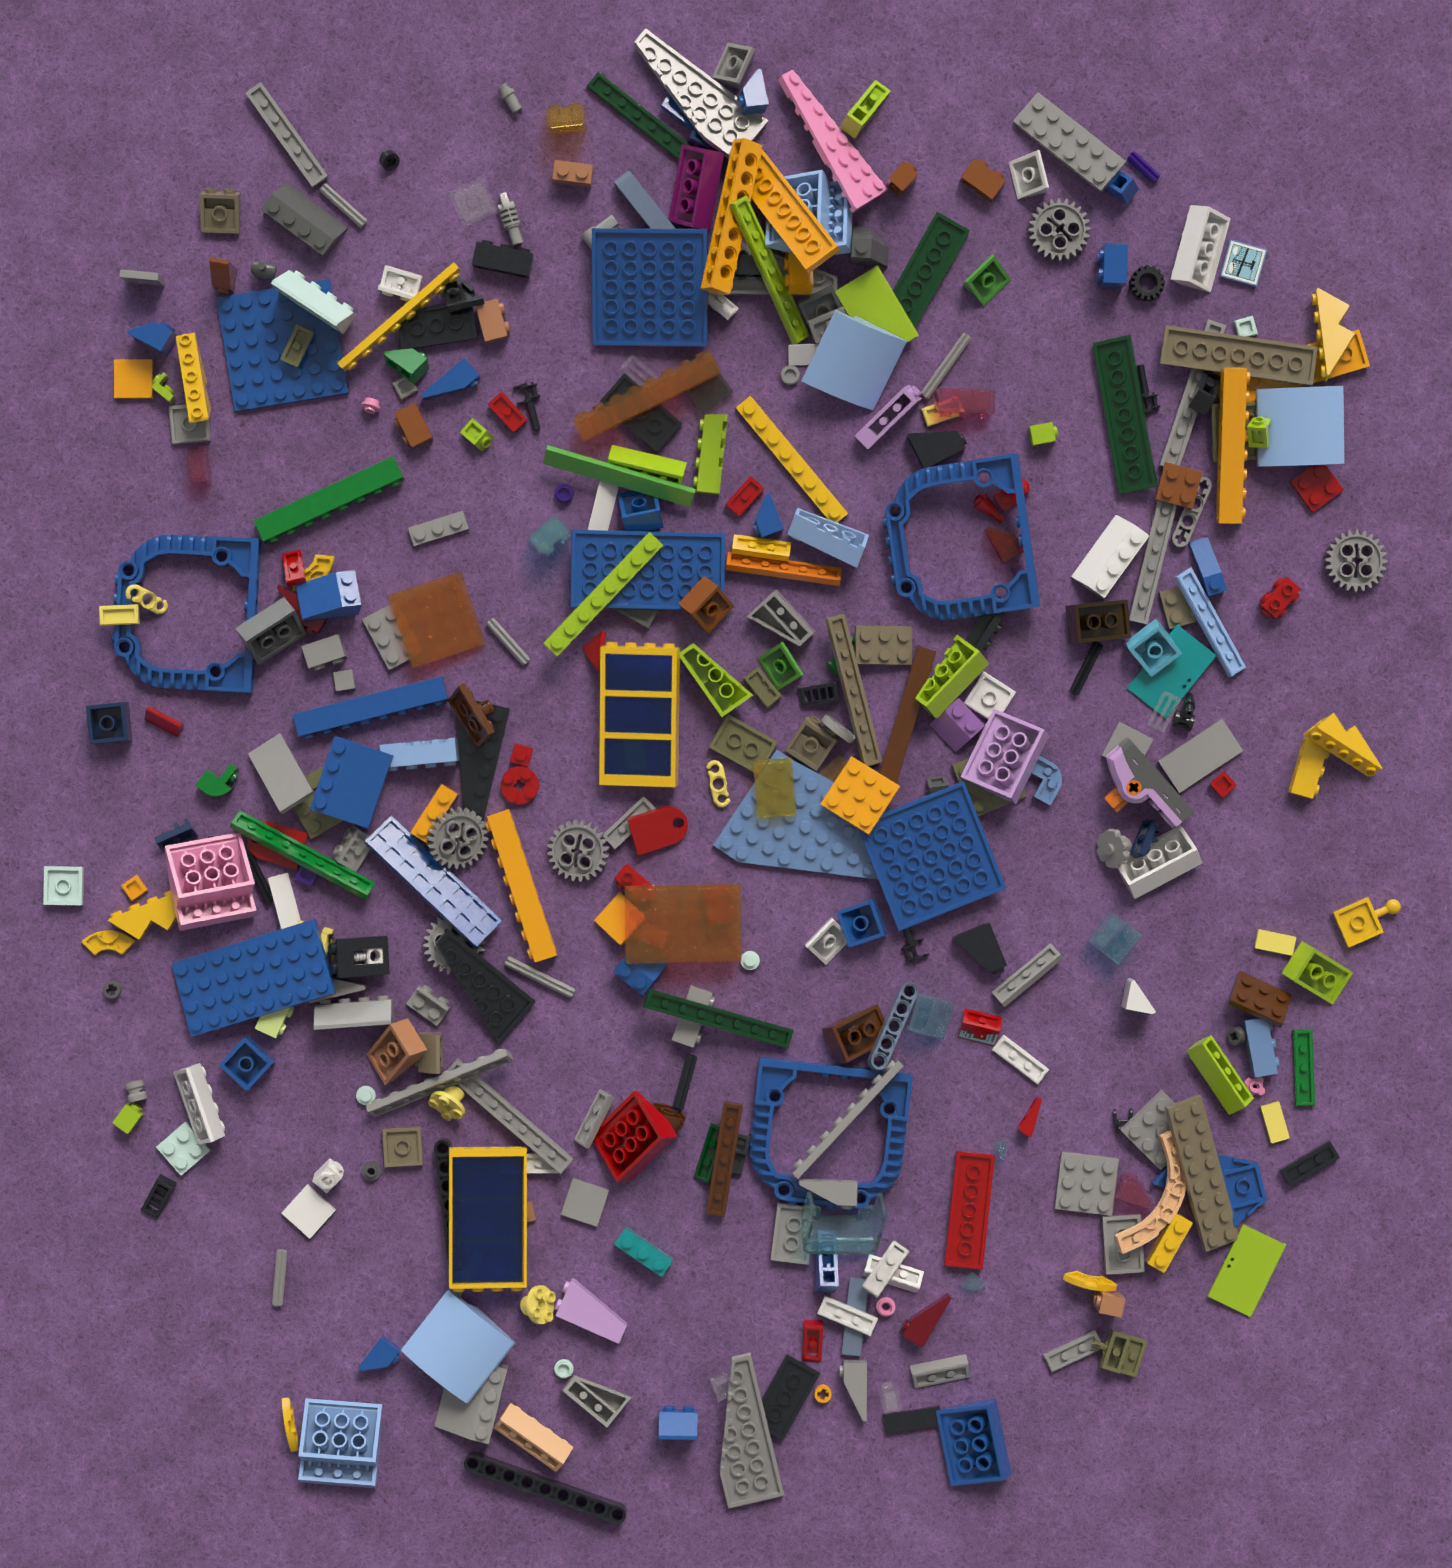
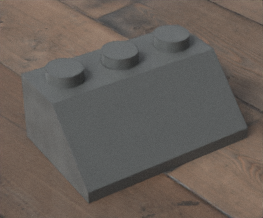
M284 597L235 628L258 665L306 635L295 610Z

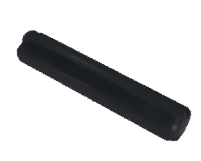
M1093 642L1070 688L1071 693L1075 695L1080 694L1103 648L1102 644Z
M251 851L246 852L253 879L265 904L273 903L271 889L255 856Z
M693 1054L686 1055L673 1103V1108L677 1110L684 1109L697 1062V1056Z

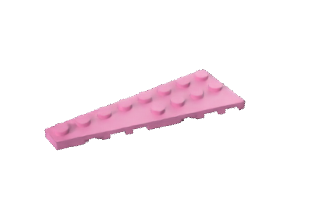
M793 70L783 74L778 81L787 98L794 102L797 116L801 115L804 120L805 130L810 131L814 138L812 143L824 164L831 169L834 182H838L843 190L841 195L843 198L848 199L851 205L850 211L853 213L883 195L888 189L862 158L858 150L854 148L847 136L839 129L835 121L831 119L823 106L812 95L800 77Z

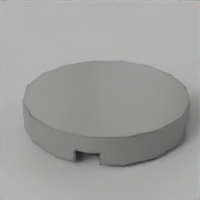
M825 715L821 719L828 728L847 742L852 743L855 739V735L850 730L844 728L840 722L830 715Z

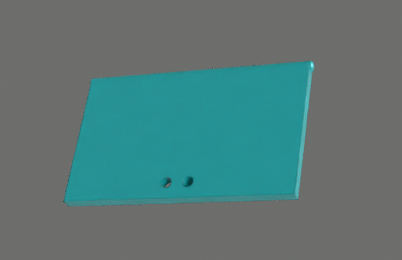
M1179 624L1169 635L1182 654L1152 677L1142 668L1127 687V690L1133 692L1164 718L1168 717L1217 656L1182 629Z

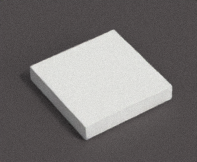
M983 672L964 701V704L984 718L989 719L993 709L1004 712L1016 691Z
M307 1184L282 1214L310 1239L336 1209Z

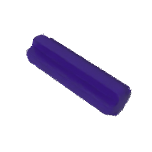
M1135 151L1128 156L1127 160L1149 181L1155 183L1160 178V174Z

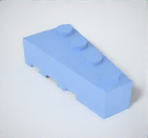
M799 508L795 512L788 531V535L793 539L811 545L856 568L869 537L866 533Z
M458 738L380 745V751L394 755L389 771H398L400 766H406V770L418 769L417 765L425 764V768L437 767L436 763H444V766L456 765L455 761H460Z

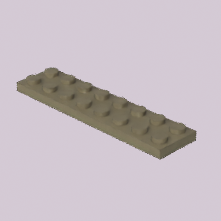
M1165 325L1159 364L1221 373V367L1247 368L1251 378L1312 386L1318 347Z
M1198 1094L1165 1107L1202 1249L1208 1252L1237 1240L1238 1230L1237 1227H1234L1233 1211L1202 1096Z

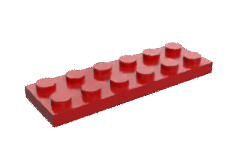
M956 1150L945 1266L983 1270L995 1154Z

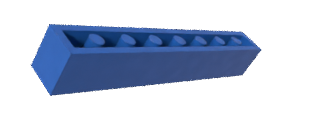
M441 676L295 713L293 718L298 736L308 739L315 737L317 732L322 731L324 735L334 732L333 728L341 727V730L352 728L353 723L359 722L360 725L371 723L370 719L378 717V720L390 718L389 714L397 713V716L407 714L408 709L415 708L416 711L426 709L428 704L434 703V706L446 704L445 700L449 699L444 677Z

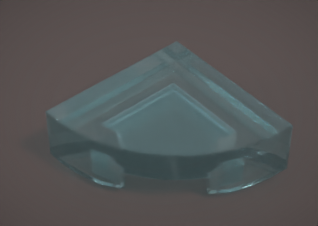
M996 1140V1158L1005 1159L1008 1141Z
M973 1270L959 1283L960 1286L967 1290H979L986 1286Z

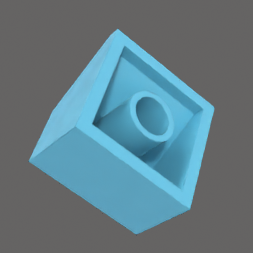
M1157 619L1126 641L1129 651L1151 677L1182 654Z

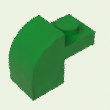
M230 764L220 778L212 771L206 770L195 786L211 796L226 795L234 789L228 783H233L238 777L237 771L239 768L234 764Z

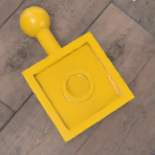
M1365 897L1332 913L1349 948L1383 933L1384 931L1378 917L1387 913L1397 914L1401 909L1399 901L1391 899L1387 901L1384 907L1374 911L1369 897Z

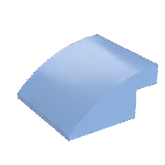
M823 170L784 176L838 245L840 251L836 254L851 253V205L848 199L843 198L841 195L843 190L839 183L830 182ZM766 219V247L793 253Z
M835 310L801 381L842 400L874 410L907 340L856 315L852 318Z
M1343 386L1256 389V417L1271 419V424L1268 427L1270 445L1268 448H1257V467L1345 464Z
M447 1290L401 1351L436 1382L469 1404L515 1345V1342L478 1307L467 1304L456 1292Z
M306 1398L298 1455L301 1460L299 1482L376 1488L382 1426V1404Z

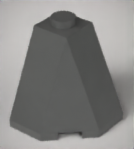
M852 226L849 264L888 267L889 247L874 229L866 226Z

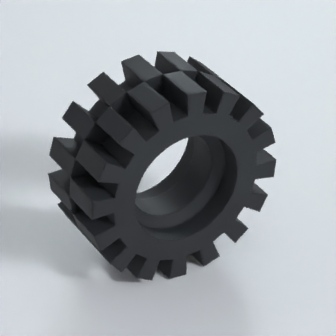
M1149 265L1139 267L1132 274L1129 281L1132 295H1135L1136 299H1141L1144 302L1158 298L1165 288L1164 274L1160 273L1161 270H1157L1155 266L1150 267ZM1145 276L1151 277L1154 280V288L1149 291L1143 290L1140 286L1141 278Z

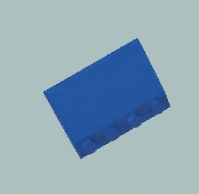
M334 736L310 809L365 828H370L394 755Z
M996 1399L975 1401L936 1410L951 1486L1003 1481L1012 1474Z

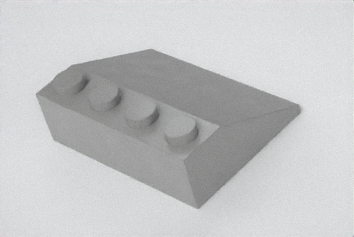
M500 1363L469 1404L444 1388L435 1427L470 1440L489 1444L509 1365Z

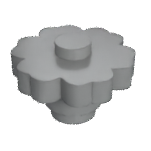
M1109 829L1105 833L1099 834L1096 843L1099 847L1097 854L1102 862L1105 861L1106 866L1109 868H1118L1122 864L1127 863L1130 857L1129 852L1132 848L1131 841L1126 836H1121L1120 831L1117 829Z

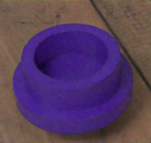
M567 484L559 485L555 490V498L560 503H569L574 497L573 489Z

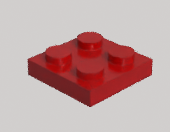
M1326 464L1312 465L1290 481L1311 513L1344 490Z

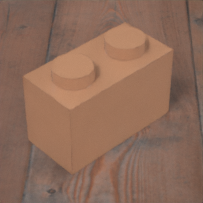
M555 160L552 177L553 183L591 188L594 167L591 164Z
M497 298L486 301L483 305L476 306L486 344L507 339V333L511 331L508 321L504 322L503 314H506L504 304L499 303Z
M1098 1291V1293L1094 1292L1092 1303L1095 1304L1094 1307L1099 1313L1122 1318L1126 1299L1119 1292Z

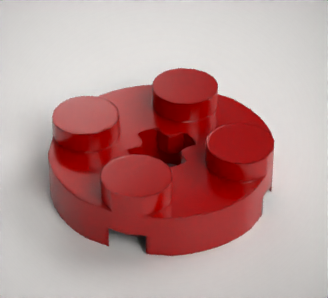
M524 766L512 767L502 777L501 791L509 802L526 804L536 796L539 790V780L536 774L529 768ZM517 780H521L522 783L525 782L522 791L514 787V784H517Z

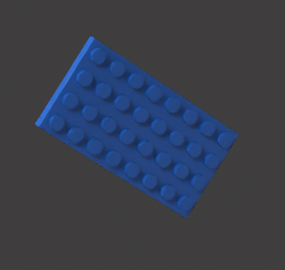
M571 530L570 607H578L648 532ZM650 532L663 546L604 608L683 610L678 603L703 576L715 583L724 593L725 534Z
M316 919L171 963L191 1037L336 994Z

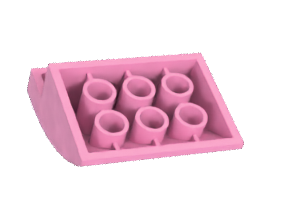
M241 833L165 846L169 884L180 931L255 917L257 909L252 895L255 883Z

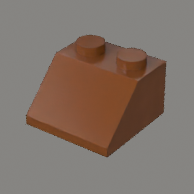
M705 576L678 603L685 613L708 634L734 607L722 590Z

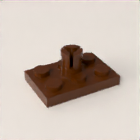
M463 683L456 688L447 701L478 749L484 746L495 732L493 724L486 718V716L494 713V707L489 700L477 704L471 689L467 688L466 684Z

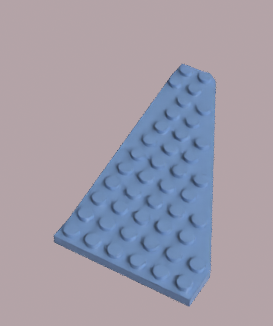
M777 749L713 844V846L731 858L742 863L878 879L858 828L820 805L834 782L792 760Z

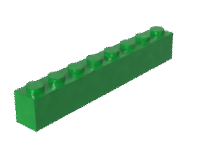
M392 456L253 521L263 542L272 544L279 541V537L284 534L290 536L296 533L297 528L304 526V528L315 524L314 520L321 518L324 520L331 517L332 512L336 510L342 512L350 508L349 504L355 501L357 504L366 501V496L379 495L384 492V488L390 485L391 488L402 484L401 480L405 478L395 457Z

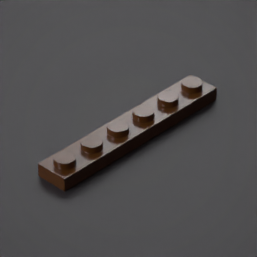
M724 1101L706 1214L725 1217L743 1104Z

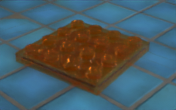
M461 572L388 595L412 669L486 644Z

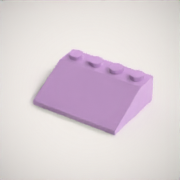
M993 709L962 772L961 778L1004 800L1017 804L1049 738L1048 733L1045 729Z

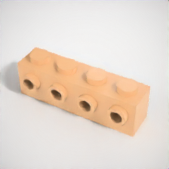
M512 1403L505 1409L494 1426V1429L555 1472L564 1464L573 1449V1446L566 1440L561 1439L552 1430L541 1425L535 1418L530 1417Z

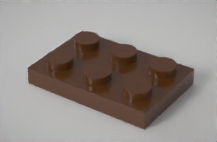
M1239 971L1228 1004L1281 1028L1292 994Z

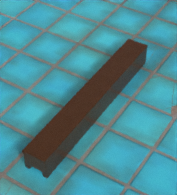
M920 645L917 646L879 771L881 775L896 784L920 708V703L915 698L929 678L937 652Z

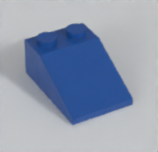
M355 570L335 572L295 585L302 621L359 615L361 600Z

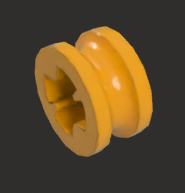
M821 1384L814 1391L815 1398L820 1403H826L831 1399V1389L827 1385ZM822 1389H826V1393L828 1392V1396H824V1399L817 1395Z

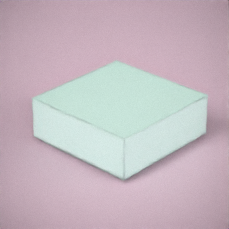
M1253 316L1234 321L1238 336L1251 337L1258 334Z

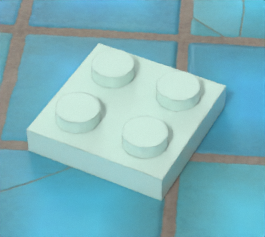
M44 866L43 905H83L84 867Z
M184 1122L156 1146L181 1176L211 1151L205 1143L198 1145L193 1129L187 1122Z

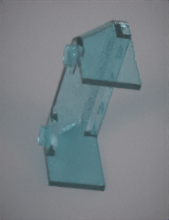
M807 1192L802 1210L803 1250L808 1254H870L878 1249L888 1217L883 1194L878 1193L875 1205H867L864 1208H860L857 1215H821V1208L814 1205L811 1192Z

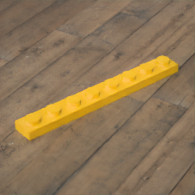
M453 262L337 364L344 371H350L355 368L360 358H366L370 355L375 345L379 346L384 343L389 333L399 330L404 320H410L414 317L415 311L419 307H425L431 301L430 298L434 294L439 295L449 281L451 283L460 276V268Z
M749 396L736 407V410L823 515L836 523L848 514L847 511L755 400Z

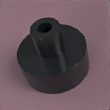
M392 150L382 152L379 158L380 165L387 171L394 170L400 162L399 156Z

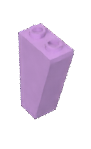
M910 385L904 387L855 437L867 449H870L923 399L920 396V390L914 385L912 387Z
M572 1278L570 1282L566 1281L562 1290L565 1295L562 1300L558 1299L554 1308L557 1310L556 1316L619 1344L627 1327V1322L576 1279Z

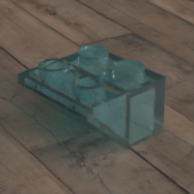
M554 514L527 540L542 557L545 555L549 557L556 551L555 547L559 543L563 545L571 538L569 535L571 531Z
M1109 910L1086 941L1119 965L1142 934L1116 913Z
M918 992L907 1029L926 1036L944 1039L954 1002Z

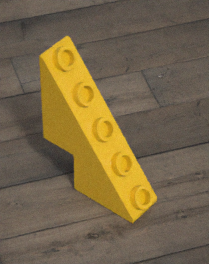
M1317 288L1316 293L1311 295L1312 306L1315 305L1316 307L1314 323H1318L1316 340L1320 341L1321 348H1318L1319 360L1322 359L1323 366L1320 368L1321 377H1325L1327 382L1353 341L1355 333L1340 325L1350 305Z
M195 332L176 336L189 422L209 420L211 405L206 389L207 378Z
M1335 713L1323 718L1304 733V736L1366 776H1374L1377 771L1382 769V766L1357 727L1354 725L1345 730Z
M171 890L165 892V897L160 899L157 896L147 899V904L140 906L137 903L129 906V911L122 913L121 910L110 914L111 918L108 921L139 940L143 939L152 922L157 923L166 930H170L177 920Z

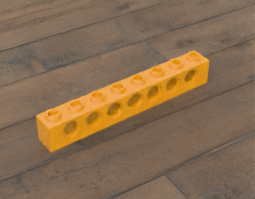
M746 138L735 139L732 143L701 283V289L719 296L730 294L733 288V278L737 269V260L741 251L743 237L729 204L743 196H747L749 202L751 201L755 179L758 174L757 169L762 156L763 145Z

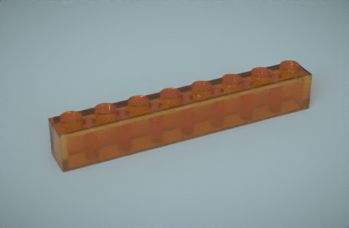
M706 351L700 352L695 355L696 359L690 362L688 359L678 364L679 367L674 370L671 368L661 372L662 376L656 379L654 376L646 379L644 385L640 387L635 385L626 390L627 393L622 396L620 394L609 398L610 402L604 405L602 402L592 407L593 410L588 413L582 411L576 414V419L573 420V423L583 443L721 375V371L711 351L708 353Z

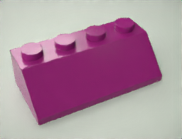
M682 145L668 219L670 222L710 230L723 163V152Z

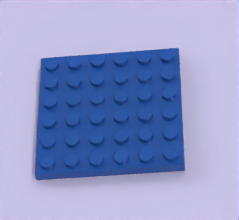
M592 228L593 345L708 346V291L701 289L708 256V229Z
M330 279L315 281L316 284L322 287L320 291L325 294L327 292L333 294ZM276 288L216 298L235 412L349 394L346 371L337 364L343 358L340 334L337 330L279 293ZM296 324L315 333L299 368L280 360Z
M964 781L884 812L870 835L859 830L899 931L1006 889Z

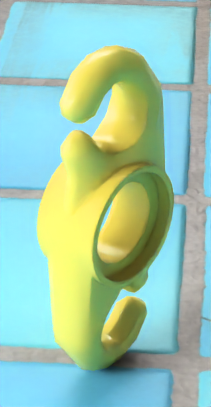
M137 584L130 585L126 589L127 599L131 598V590L136 589L137 595L132 597V601L137 602L147 610L155 614H163L167 611V600L162 601V598L157 597L153 592ZM149 594L151 596V601L149 604L145 605L143 603V597ZM162 601L163 608L158 610L157 603Z
M712 760L707 764L706 768L710 769L713 765H717L719 770L716 773L708 771L711 793L714 803L718 807L723 808L730 803L729 798L723 803L718 801L720 795L729 796L724 767L719 761ZM716 778H721L724 781L722 789L718 790L713 787V781Z

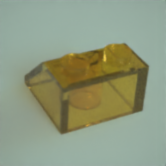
M574 102L566 107L551 105L549 109H546L549 136L587 131L584 104L580 105L579 102Z

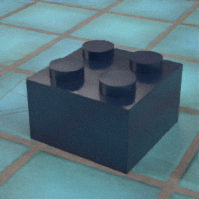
M128 702L86 706L90 744L132 741Z

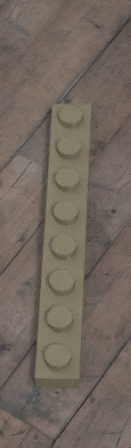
M845 614L826 618L825 623L861 762L867 766L880 763L882 758Z

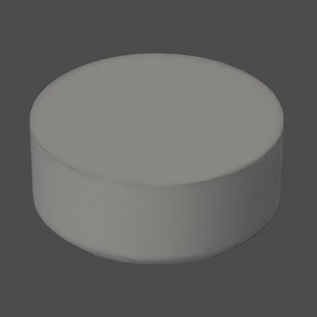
M789 365L782 369L781 380L785 384L794 385L798 382L800 372L795 366Z

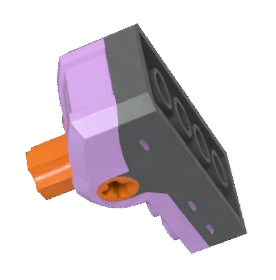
M1128 737L1106 755L1115 788L1104 798L1116 812L1128 802L1134 804L1142 803L1150 797L1148 802L1156 811L1160 810L1158 813L1172 829L1180 825L1194 812ZM1130 783L1134 784V789L1130 788Z

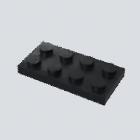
M447 304L418 308L415 311V316L410 320H404L398 330L401 350L478 339L473 307L448 312Z
M625 373L599 401L657 453L682 425L676 417Z
M786 1354L762 1397L769 1432L781 1440H784L820 1375L819 1371L789 1354Z

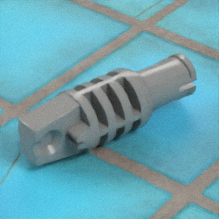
M507 192L499 194L500 205H497L504 229L508 231L512 245L515 247L523 244L519 230L521 223L514 201L510 202Z

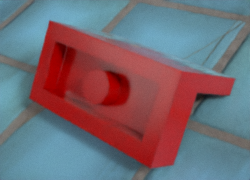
M965 1008L958 1037L994 1046L1000 1033L1002 1017Z

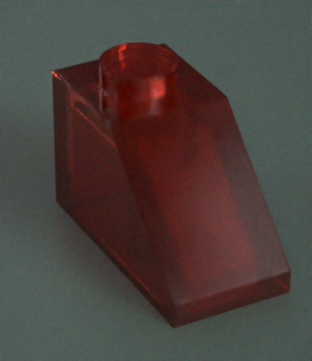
M991 527L984 530L1002 564L1024 552L1023 547L1019 546V540L1015 534Z

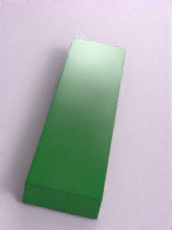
M1292 1029L1295 1106H1315L1313 1029Z

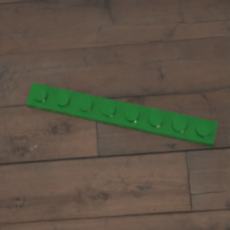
M240 810L230 824V828L365 900L375 885V882Z

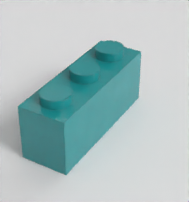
M627 1226L624 1227L615 1240L614 1245L660 1277L664 1275L673 1262L671 1256Z

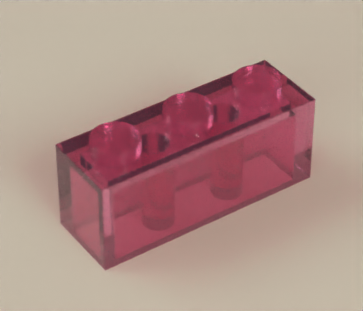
M938 388L935 390L934 413H940V417H951V414H959L960 418H970V415H977V418L981 419L989 418V415L995 414V390Z

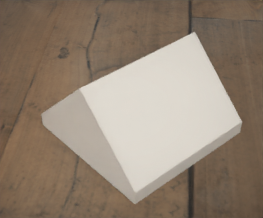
M1040 150L1008 162L1017 199L1047 192L1049 185Z
M830 917L805 943V946L827 965L847 944L842 927Z
M1128 978L1125 984L1121 1007L1154 1014L1156 1011L1135 980Z

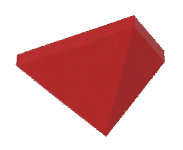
M601 631L582 647L597 670H600V647L605 645L606 631Z

